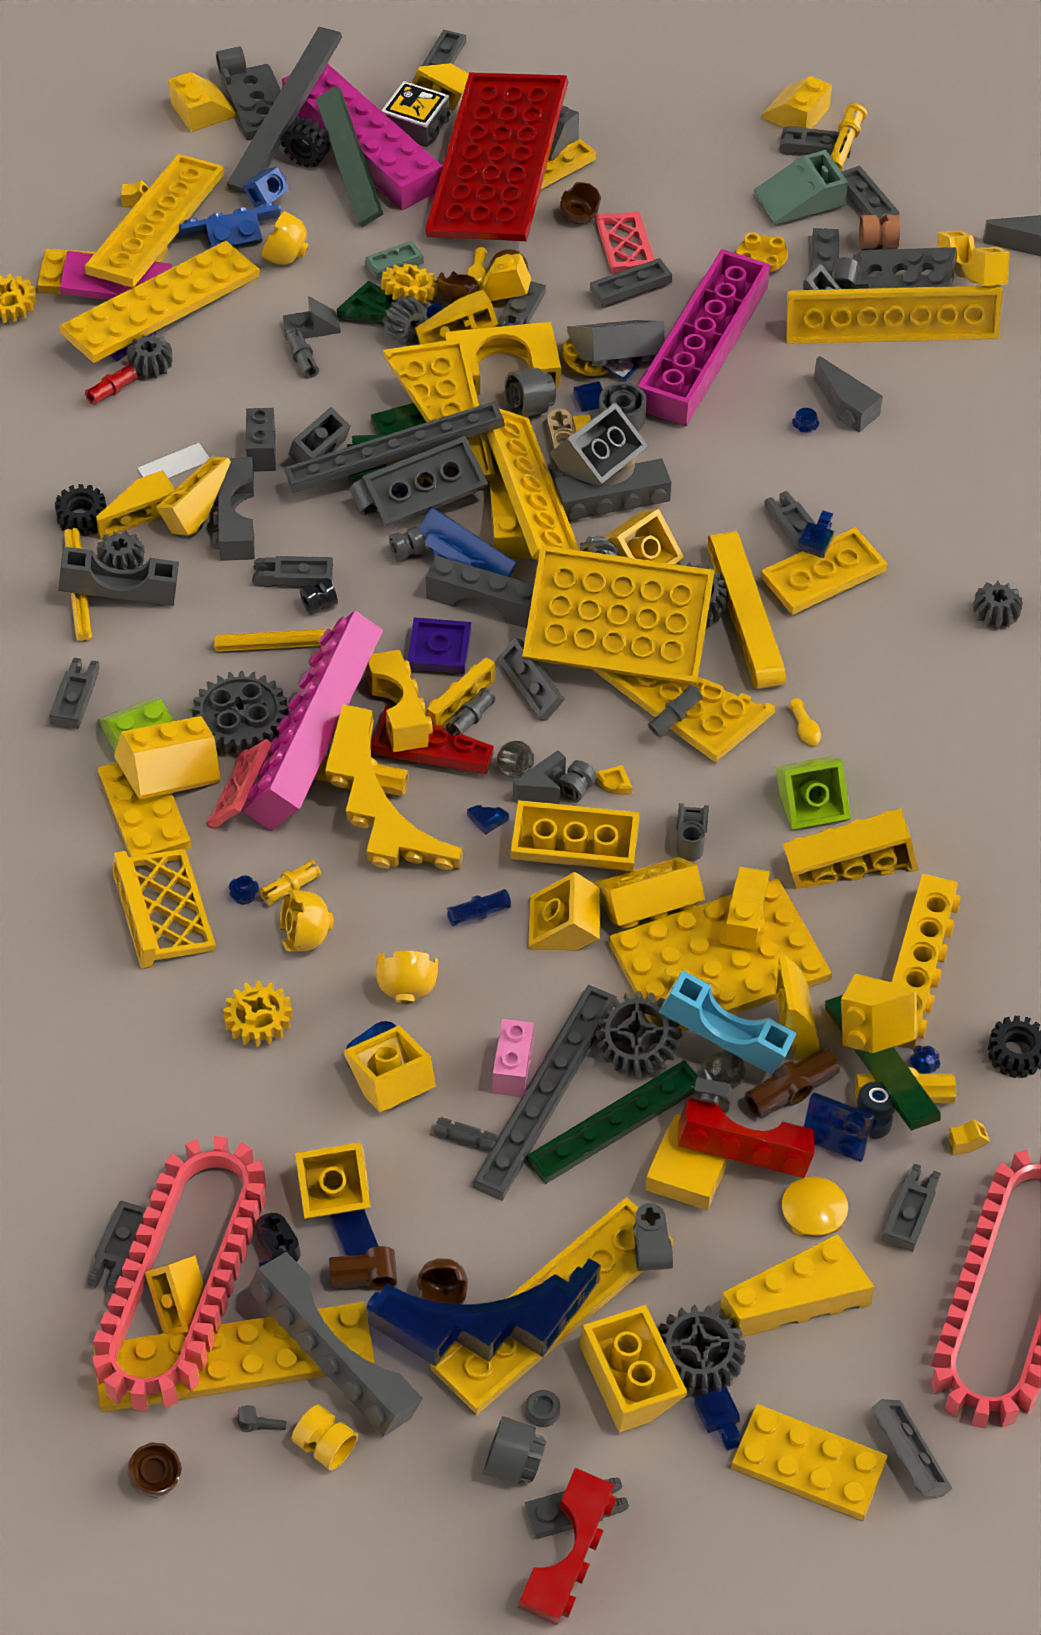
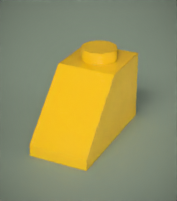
M451 63L420 66L412 84L449 95V108L455 110L463 96L469 73Z
M521 253L514 255L506 254L496 258L481 282L479 291L484 290L491 301L527 295L531 277Z
M195 1255L145 1271L163 1333L176 1335L187 1332L190 1329L205 1289Z

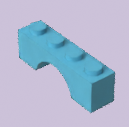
M684 970L676 979L659 1010L660 1014L773 1075L786 1057L796 1036V1032L769 1017L762 1020H746L727 1012L714 999L711 985Z

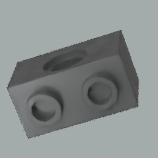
M330 407L293 439L288 455L296 463H300L332 453L346 441L351 425Z
M246 408L247 457H252L254 472L276 471L274 408Z

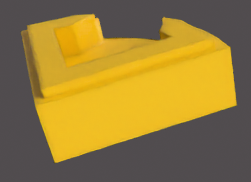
M623 765L596 771V782L604 790L618 795L632 794L633 787Z

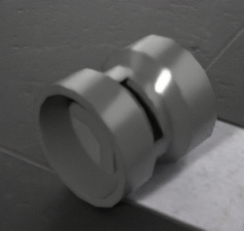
M417 526L409 528L403 534L397 532L389 535L391 551L398 562L407 559L408 555L414 554L418 556L426 552L422 533Z
M575 760L568 767L567 774H563L556 784L560 788V794L565 799L571 802H579L586 794V788H590L596 782L597 774L589 764L584 761Z

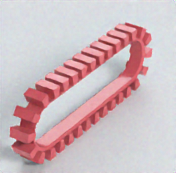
M214 1136V1151L201 1153L198 1139H195L185 1144L187 1161L185 1163L172 1153L165 1162L166 1174L160 1172L156 1182L157 1190H153L149 1200L150 1207L147 1206L143 1215L144 1224L140 1223L136 1233L137 1242L133 1241L129 1250L130 1259L126 1258L122 1268L123 1277L119 1276L115 1285L116 1295L112 1293L107 1305L109 1313L105 1311L101 1320L102 1331L97 1330L93 1340L96 1356H92L98 1383L99 1385L105 1383L107 1396L117 1404L120 1403L127 1390L131 1391L130 1396L133 1410L148 1411V1395L161 1393L164 1407L167 1408L178 1403L175 1387L178 1381L191 1392L200 1381L198 1369L203 1371L208 1360L207 1351L211 1352L215 1341L214 1333L217 1334L219 1331L221 1316H224L228 1306L227 1298H231L235 1287L234 1280L237 1281L241 1271L240 1262L244 1263L247 1254L246 1245L250 1246L254 1235L253 1228L256 1229V1222L260 1218L259 1211H263L266 1203V1180L261 1159L254 1162L252 1148L243 1142L240 1143L233 1153L234 1155L229 1153L227 1137ZM216 1167L231 1170L242 1179L244 1185L179 1358L172 1368L159 1376L152 1378L131 1376L119 1367L117 1357L147 1283L145 1271L153 1268L184 1186L194 1174L204 1169Z
M1027 1149L1014 1153L1011 1169L1002 1162L995 1171L931 1367H937L934 1369L931 1381L935 1395L950 1388L953 1391L948 1394L945 1409L955 1418L964 1404L976 1409L971 1426L986 1428L989 1412L998 1411L1002 1427L1014 1424L1020 1410L1014 1402L1016 1401L1024 1411L1029 1413L1036 1403L1041 1387V1313L1020 1380L1009 1393L998 1397L978 1395L970 1391L961 1382L956 1371V1359L1010 1194L1023 1181L1041 1179V1157L1039 1164L1031 1165Z

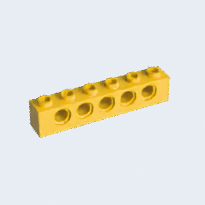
M923 873L921 875L892 983L917 989V1037L913 1041L898 1046L914 1050L917 1038L924 1039L928 1024L927 1020H923L924 1012L931 1013L935 995L929 993L931 987H938L942 970L936 969L938 962L944 963L948 945L943 944L945 937L951 938L955 920L950 919L951 912L958 913L962 897L956 894L958 882Z

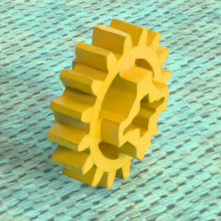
M395 264L393 269L387 267L386 272L382 273L381 289L385 290L386 295H393L392 299L394 300L400 296L403 298L409 296L422 303H426L427 299L432 301L434 296H437L438 278H434V273H427L426 268L417 269V265L403 264V267H399Z
M8 274L7 278H3L0 275V318H2L3 323H6L10 318L17 322L18 316L26 318V311L33 312V305L37 304L35 287L31 286L29 279L23 281L21 275L16 278H12V274Z
M257 980L255 987H250L246 982L244 983V991L241 992L235 988L233 990L234 998H226V1008H223L226 1030L232 1031L233 1039L242 1036L244 1045H247L250 1040L255 1041L256 1047L260 1046L261 1040H266L269 1045L273 1044V1036L282 1039L284 1037L283 1029L291 1028L290 1019L293 1018L291 999L284 996L283 988L274 991L272 982L266 987H262L260 980Z

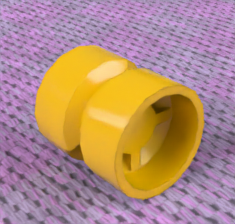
M317 1404L302 1416L291 1438L292 1442L305 1452H314V1459L327 1469L333 1471L342 1465L353 1451L358 1440V1433L341 1421L335 1423V1416L323 1406Z

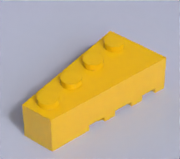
M836 1234L722 1292L720 1310L722 1309L725 1320L733 1317L735 1322L734 1328H741L742 1337L777 1329L782 1324L794 1321L802 1323L810 1321L811 1317L827 1313L830 1316L843 1313L844 1309L858 1306L860 1309L871 1306L875 1287L840 1236Z

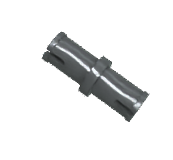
M292 328L285 335L292 349L291 356L295 362H298L302 375L305 378H309L308 371L310 377L313 378L319 373V368L312 356L313 350L306 343L301 329L296 328V335L294 328Z
M690 684L674 701L669 700L665 704V709L647 724L649 729L657 737L661 738L677 721H683L686 718L685 714L697 702L703 699L700 691Z
M481 688L470 702H465L460 707V712L446 724L447 732L456 736L459 733L463 734L472 724H477L482 718V713L495 702V695L489 689Z

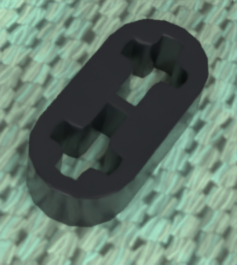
M278 1213L262 1215L256 1222L259 1242L269 1258L273 1260L287 1252L297 1262L301 1256L298 1238L286 1219ZM283 1245L286 1251H284L282 1248L279 1249V1247Z

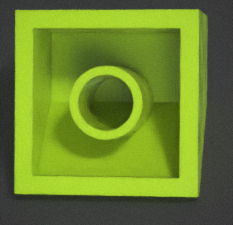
M153 697L98 718V722L114 751H116L122 731L174 721L162 699Z
M828 756L775 766L779 795L792 830L851 819L842 759Z

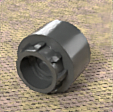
M530 368L507 374L504 389L510 412L524 417L545 414L549 406H553L555 403V383L547 372H542L539 368Z
M627 382L613 383L605 387L599 397V414L616 402L638 432L644 426L646 420L647 398L644 391L637 385Z
M502 1416L488 1453L483 1474L516 1486L519 1480L527 1483L532 1482L543 1456L546 1445L545 1438L535 1434L536 1427Z

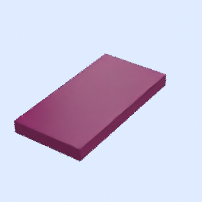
M67 251L60 294L110 300L133 288L85 274V264L94 254ZM154 262L135 286L171 269L172 264Z

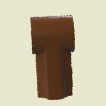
M378 1246L368 1249L363 1255L329 1258L332 1289L367 1285L372 1290L383 1291L397 1285L395 1251L390 1247Z

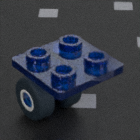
M869 1082L863 1085L858 1094V1106L856 1108L813 1092L809 1100L804 1127L814 1129V1145L821 1146L859 1162L863 1161L869 1138H882L889 1133L893 1122L892 1114L896 1110L894 1102L882 1083Z

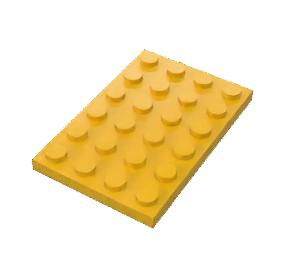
M541 545L522 658L523 660L531 659L543 663L697 685L715 570Z
M778 878L768 881L755 950L724 945L732 894L695 906L693 909L683 910L609 936V945L635 995L637 991L642 992L645 999L651 992L655 995L656 1001L660 998L666 999L674 983H668L663 977V972L667 967L673 966L678 968L680 972L684 970L695 977L700 976L713 980L721 990L720 997L715 999L716 1002L733 1015L776 1000L774 990L779 956L786 955L800 968L809 988L830 981L832 972ZM646 1014L650 1024H656V1027H664L663 1022L657 1017ZM682 1025L677 1027L681 1029L682 1032H686L689 1030L688 1028Z

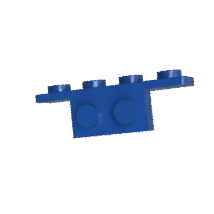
M265 203L258 206V209L248 210V208H240L233 211V214L223 215L222 213H215L208 216V219L203 220L190 218L184 220V224L179 225L180 231L178 234L179 237L206 232L210 248L224 241L229 242L233 247L262 242L263 238L258 221L280 217L281 206L280 204Z
M435 508L428 510L419 527L421 533L427 537L425 544L433 549L432 553L435 556L507 577H511L517 566L515 560Z

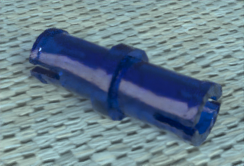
M506 889L483 897L476 895L471 898V901L447 907V916L452 926H457V924L476 918L483 920L486 919L488 914L511 908V899Z

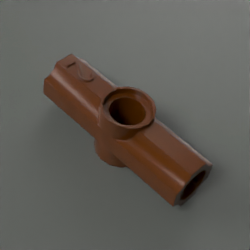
M822 1048L798 1063L794 1061L784 1063L773 1073L772 1078L745 1093L749 1109L755 1116L762 1118L788 1102L791 1104L802 1102L811 1094L814 1087L840 1072L837 1058L830 1049Z

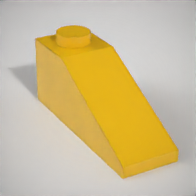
M480 290L457 299L417 326L415 330L420 344L445 341V332L490 328L498 325L491 300L484 290Z
M211 456L156 506L172 534L190 536L200 529V525L209 516L231 463L228 457Z
M164 470L137 479L96 516L98 533L101 539H103L104 535L112 536L114 530L120 533L161 518L156 506L175 490Z
M739 867L726 923L724 945L755 950L770 871Z

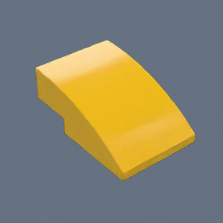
M786 955L779 956L774 990L781 1025L796 1032V1036L791 1044L794 1061H801L820 1050L809 986L800 968Z
M676 1114L651 1164L646 1177L645 1190L708 1211L714 1194L719 1188L729 1159L679 1147L678 1122L681 1115Z

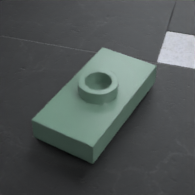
M409 241L365 257V264L376 280L382 278V273L386 272L387 267L393 269L395 264L399 267H403V264L418 266L424 264V256L413 241Z

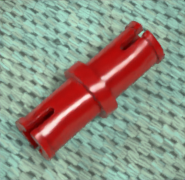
M127 364L114 374L105 375L101 382L86 389L85 396L90 404L96 405L109 395L114 396L118 394L122 387L135 381L137 373L132 366Z

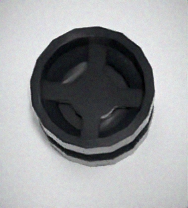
M328 578L318 581L315 586L307 585L300 588L302 603L310 615L319 612L320 608L324 606L330 608L338 604L336 591Z

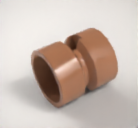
M861 215L859 225L861 249H876L878 245H881L883 249H897L899 247V215H883L881 219L877 215Z

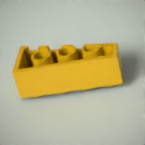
M901 808L893 811H884L879 815L866 819H857L843 826L827 828L819 833L806 837H797L783 843L796 889L836 883L838 877L859 880L863 879L865 873L880 871L881 876L894 874V869L907 867L908 872L919 870L911 836Z

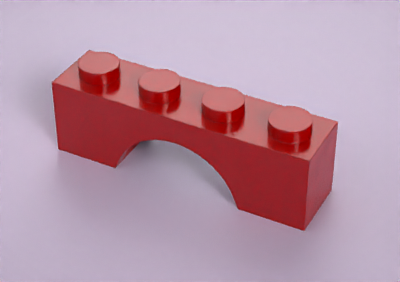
M690 1097L686 1100L678 1122L679 1147L800 1178H805L815 1154L814 1129L783 1121L778 1127L771 1130L749 1129L731 1120L719 1105Z
M576 1467L574 1468L559 1506L573 1527V1549L565 1559L555 1565L533 1567L517 1608L558 1625L561 1616L569 1617L576 1597L570 1595L575 1582L583 1583L590 1564L585 1562L584 1559L588 1549L596 1551L604 1530L597 1527L602 1515L610 1517L617 1497L611 1495L615 1484Z

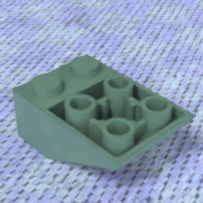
M827 150L800 157L756 187L754 193L776 225L845 206L848 181Z

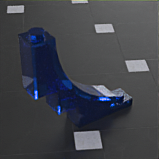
M589 1258L582 1268L578 1266L573 1271L569 1281L554 1274L543 1283L526 1292L510 1298L479 1304L435 1302L408 1294L387 1283L380 1293L378 1291L375 1292L367 1303L368 1323L435 1367L455 1341L488 1362L491 1361L508 1337L513 1338L544 1357L599 1283L601 1265Z

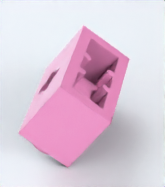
M502 1019L493 1069V1094L524 1096L534 1045L533 1022Z

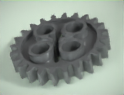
M243 671L239 672L238 677H234L231 672H228V679L225 680L218 675L216 684L208 681L207 690L199 689L200 697L194 698V707H192L193 717L202 716L215 738L216 750L223 745L225 746V753H229L232 748H236L237 754L242 752V748L249 750L265 739L272 742L274 735H279L280 733L277 731L279 723L289 714L287 697H283L282 688L276 689V681L267 683L266 675L256 679L255 672H252L249 677H245Z

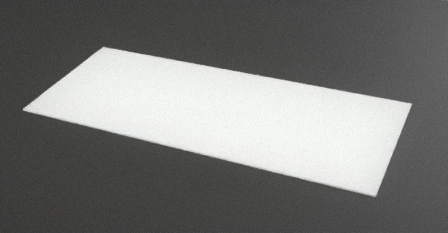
M197 443L140 466L137 469L143 477L164 470L169 478L205 463L209 456L202 446Z

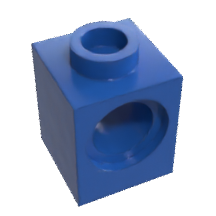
M278 167L265 169L242 185L254 208L265 203H271L290 190L286 184L285 176L279 171Z

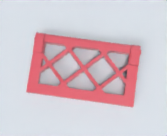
M639 211L616 214L604 213L595 216L594 219L612 274L655 260ZM626 222H633L635 228H633V227H631V226H629V225H626V224H624V223H626ZM605 225H614L610 231L605 228ZM620 228L630 234L623 238L614 233ZM634 236H637L641 246L631 242L630 240ZM609 238L620 244L616 248L611 247ZM627 246L635 250V252L629 256L620 250ZM641 253L644 255L645 260H637L635 258ZM614 256H616V257H618V258H620V259H623V260H625V261H623V262H616Z
M265 739L249 750L246 749L239 753L236 764L216 807L206 822L208 827L215 829L221 826L224 821L240 813L272 745L269 740Z

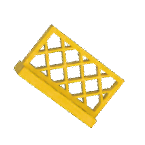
M186 849L128 857L126 851L114 852L112 873L141 969L153 967L154 960L215 951V941ZM180 860L182 865L178 873L164 866L167 862ZM146 865L152 868L153 871L146 877L136 872L135 866ZM158 873L172 879L166 887L153 881ZM177 882L189 888L190 891L185 897L172 890ZM147 887L161 893L155 901L143 896V892ZM166 896L180 903L174 911L160 905ZM185 906L197 912V916L193 921L179 914ZM154 911L168 917L162 926L150 920V916ZM173 921L187 927L181 936L168 929ZM192 931H195L204 936L206 942L194 943L186 938ZM163 935L176 943L173 947L159 949L157 941Z

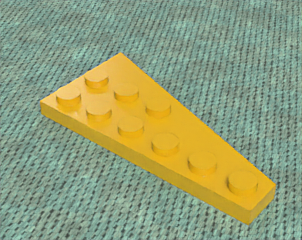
M464 338L383 350L384 359L426 422L479 406ZM486 432L467 438L486 480H495V471Z
M593 670L655 718L665 709V704L669 700L674 701L690 685ZM698 677L697 685L693 686L700 691L703 699L697 702L685 714L686 718L683 721H677L670 729L716 763L775 714L776 706L767 702L765 705L751 701V696L743 693L739 696L725 691L722 685Z

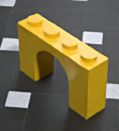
M552 322L445 332V341L464 338L477 395H480V371L478 365L485 358L502 353L518 356L528 364L529 368H539L542 372H547L553 378L555 387L561 386V365Z

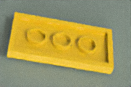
M854 527L761 570V579L787 610L794 615L886 572L888 563L861 532Z
M118 762L97 768L130 857L192 848L190 837L172 793L139 800Z
M756 1404L732 1461L731 1469L864 1521L888 1455Z

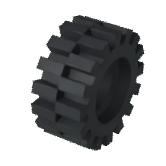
M300 117L299 120L295 119L283 133L281 145L286 147L284 152L285 154L290 153L291 156L289 158L291 160L294 158L297 160L296 164L301 165L303 163L304 167L308 168L310 165L312 168L318 165L328 153L331 142L328 141L329 136L324 135L326 130L324 128L319 129V123L315 122L312 124V119L309 118L306 121L304 117Z
M78 484L79 488L77 489L74 488V485L69 486V492L65 489L62 490V496L57 495L55 502L57 522L61 530L77 528L79 534L84 532V536H89V531H92L93 534L97 533L96 516L106 508L104 494H101L98 488L93 490L92 485L84 488L83 484ZM77 508H90V510L84 513L72 512Z
M1014 1015L1013 1021L1010 1020L1009 1016L1004 1018L1003 1023L998 1021L995 1028L991 1031L987 1048L989 1060L993 1059L992 1066L997 1068L1000 1065V1073L1005 1075L1007 1070L1011 1071L1010 1077L1016 1078L1017 1072H1020L1021 1078L1027 1077L1028 1071L1031 1075L1035 1074L1037 1068H1041V1030L1039 1031L1040 1024L1038 1022L1031 1025V1018L1025 1017L1023 1022L1020 1021V1016ZM1010 1040L1022 1041L1029 1046L1030 1051L1027 1053H1015L1006 1047V1042Z

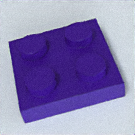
M414 617L407 657L411 670L465 674L471 636V622Z

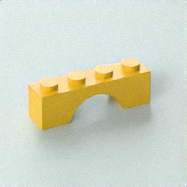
M962 230L938 232L937 248L956 247L955 273H957L958 277L968 278L969 282L978 283L986 287L1008 284L1009 251L998 246L975 248L973 235Z
M400 650L372 654L366 666V680L372 696L385 697L397 703L394 707L386 710V734L393 752L428 747V734L433 733L432 721L430 716H425L423 698H418V686L416 679H411L409 661H404Z

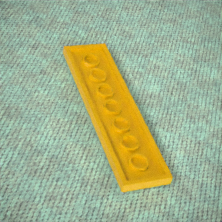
M178 153L85 264V274L134 288L180 231L179 225L184 224V220L192 216L225 175L224 166Z
M224 241L61 324L60 334L89 360L95 363L132 344L133 339H141L142 334L147 336L259 278L260 269L229 242Z
M997 285L994 287L954 286L791 290L787 293L786 344L999 339L1003 288L1001 285Z
M499 408L505 426L488 431L486 435L532 558L537 561L539 560L541 545L580 550L529 418Z
M625 1197L430 1363V1369L476 1415L482 1412L644 1272L637 1270L633 1227L638 1207ZM669 1236L671 1244L673 1246V1239Z
M365 1301L317 1309L323 1321L341 1342L365 1360L375 1364ZM269 1316L221 1324L218 1333H214L215 1341L211 1352L207 1351L208 1360L204 1371L198 1369L199 1383L192 1392L179 1381L175 1384L178 1400L325 1377L326 1375L309 1355L298 1346V1343L287 1331L276 1322L275 1318ZM188 1331L176 1335L162 1333L125 1339L117 1357V1364L124 1372L137 1378L159 1376L167 1372L177 1362ZM97 1379L101 1413L133 1408L130 1396L131 1391L127 1390L123 1399L117 1404L107 1396L105 1383L99 1385ZM161 1393L148 1395V1405L163 1403Z

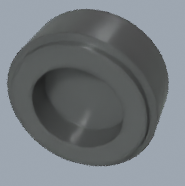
M539 1390L532 1393L526 1401V1416L528 1420L538 1427L553 1425L560 1416V1401L558 1397L547 1390Z

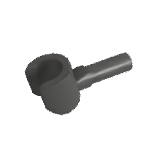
M245 1405L238 1409V1426L243 1432H251L258 1427L286 1429L287 1421L257 1417L254 1406Z

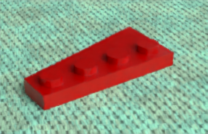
M385 706L371 743V754L481 774L488 773L494 755L493 745L460 733L456 736L448 734L444 727L436 724L433 725V733L428 734V747L393 752L386 734V710L390 709V707Z

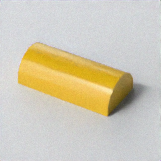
M518 800L511 846V859L634 872L640 812Z

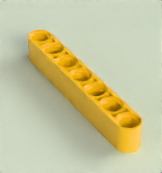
M735 530L708 535L709 555L715 573H720L721 580L725 581L728 593L726 605L754 688L762 689L785 685V667L738 532Z

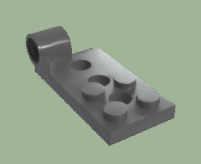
M241 46L216 51V61L222 83L246 139L252 140L266 117L261 115L268 114L281 89L268 64L246 68L245 56Z
M956 247L862 250L860 253L853 254V258L843 257L837 259L834 262L831 277L841 289L952 287L957 250ZM928 269H931V270H932V271H931L929 274H927V275H922V274H921V273H922L923 271H925V270H928ZM906 270L903 275H895L898 271ZM874 271L881 272L877 276H869Z
M463 436L364 475L362 479L353 483L349 490L362 515H369L378 511L386 527L426 513L430 508L436 509L488 488V482L466 436ZM448 466H453L458 470L459 474L455 477H447L443 470ZM427 476L432 479L433 484L428 488H424L417 481L419 478ZM395 487H403L408 493L403 498H397L392 494V490Z

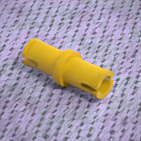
M310 859L293 871L286 870L281 874V878L260 888L262 899L268 898L265 903L271 906L274 902L288 895V890H300V887L321 876L319 866L312 867L316 862Z

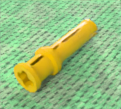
M856 103L847 105L844 110L845 117L838 125L839 136L831 154V158L840 171L843 169V164L853 139L858 137L861 132V122L867 116L866 109ZM842 145H844L843 150L840 153V148Z

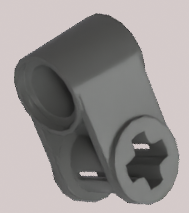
M679 803L676 851L679 857L687 861H696L703 855L709 805L697 808L686 807L684 803Z
M655 1203L643 1204L636 1211L633 1227L637 1270L672 1269L673 1251L668 1235L665 1212Z

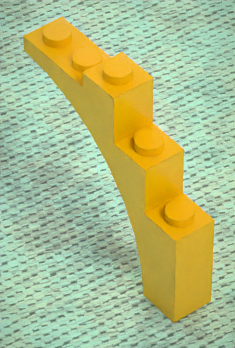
M343 704L325 774L327 781L333 786L339 788L352 786L346 807L347 821L360 828L373 826L367 847L368 861L372 862L376 867L387 869L390 866L398 867L400 857L402 856L411 863L421 864L425 861L434 863L437 868L443 870L460 869L463 859L461 847L439 841L417 829L397 811L386 797L376 778L371 760L370 742L374 723L372 710Z

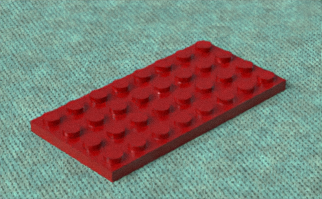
M469 72L425 227L427 237L527 241L568 86L567 75Z

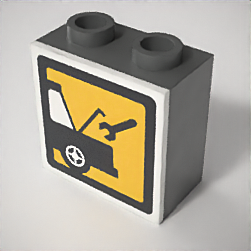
M403 81L382 109V112L416 143L428 147L433 138L436 139L438 137L440 129L444 123H448L451 117L449 95Z

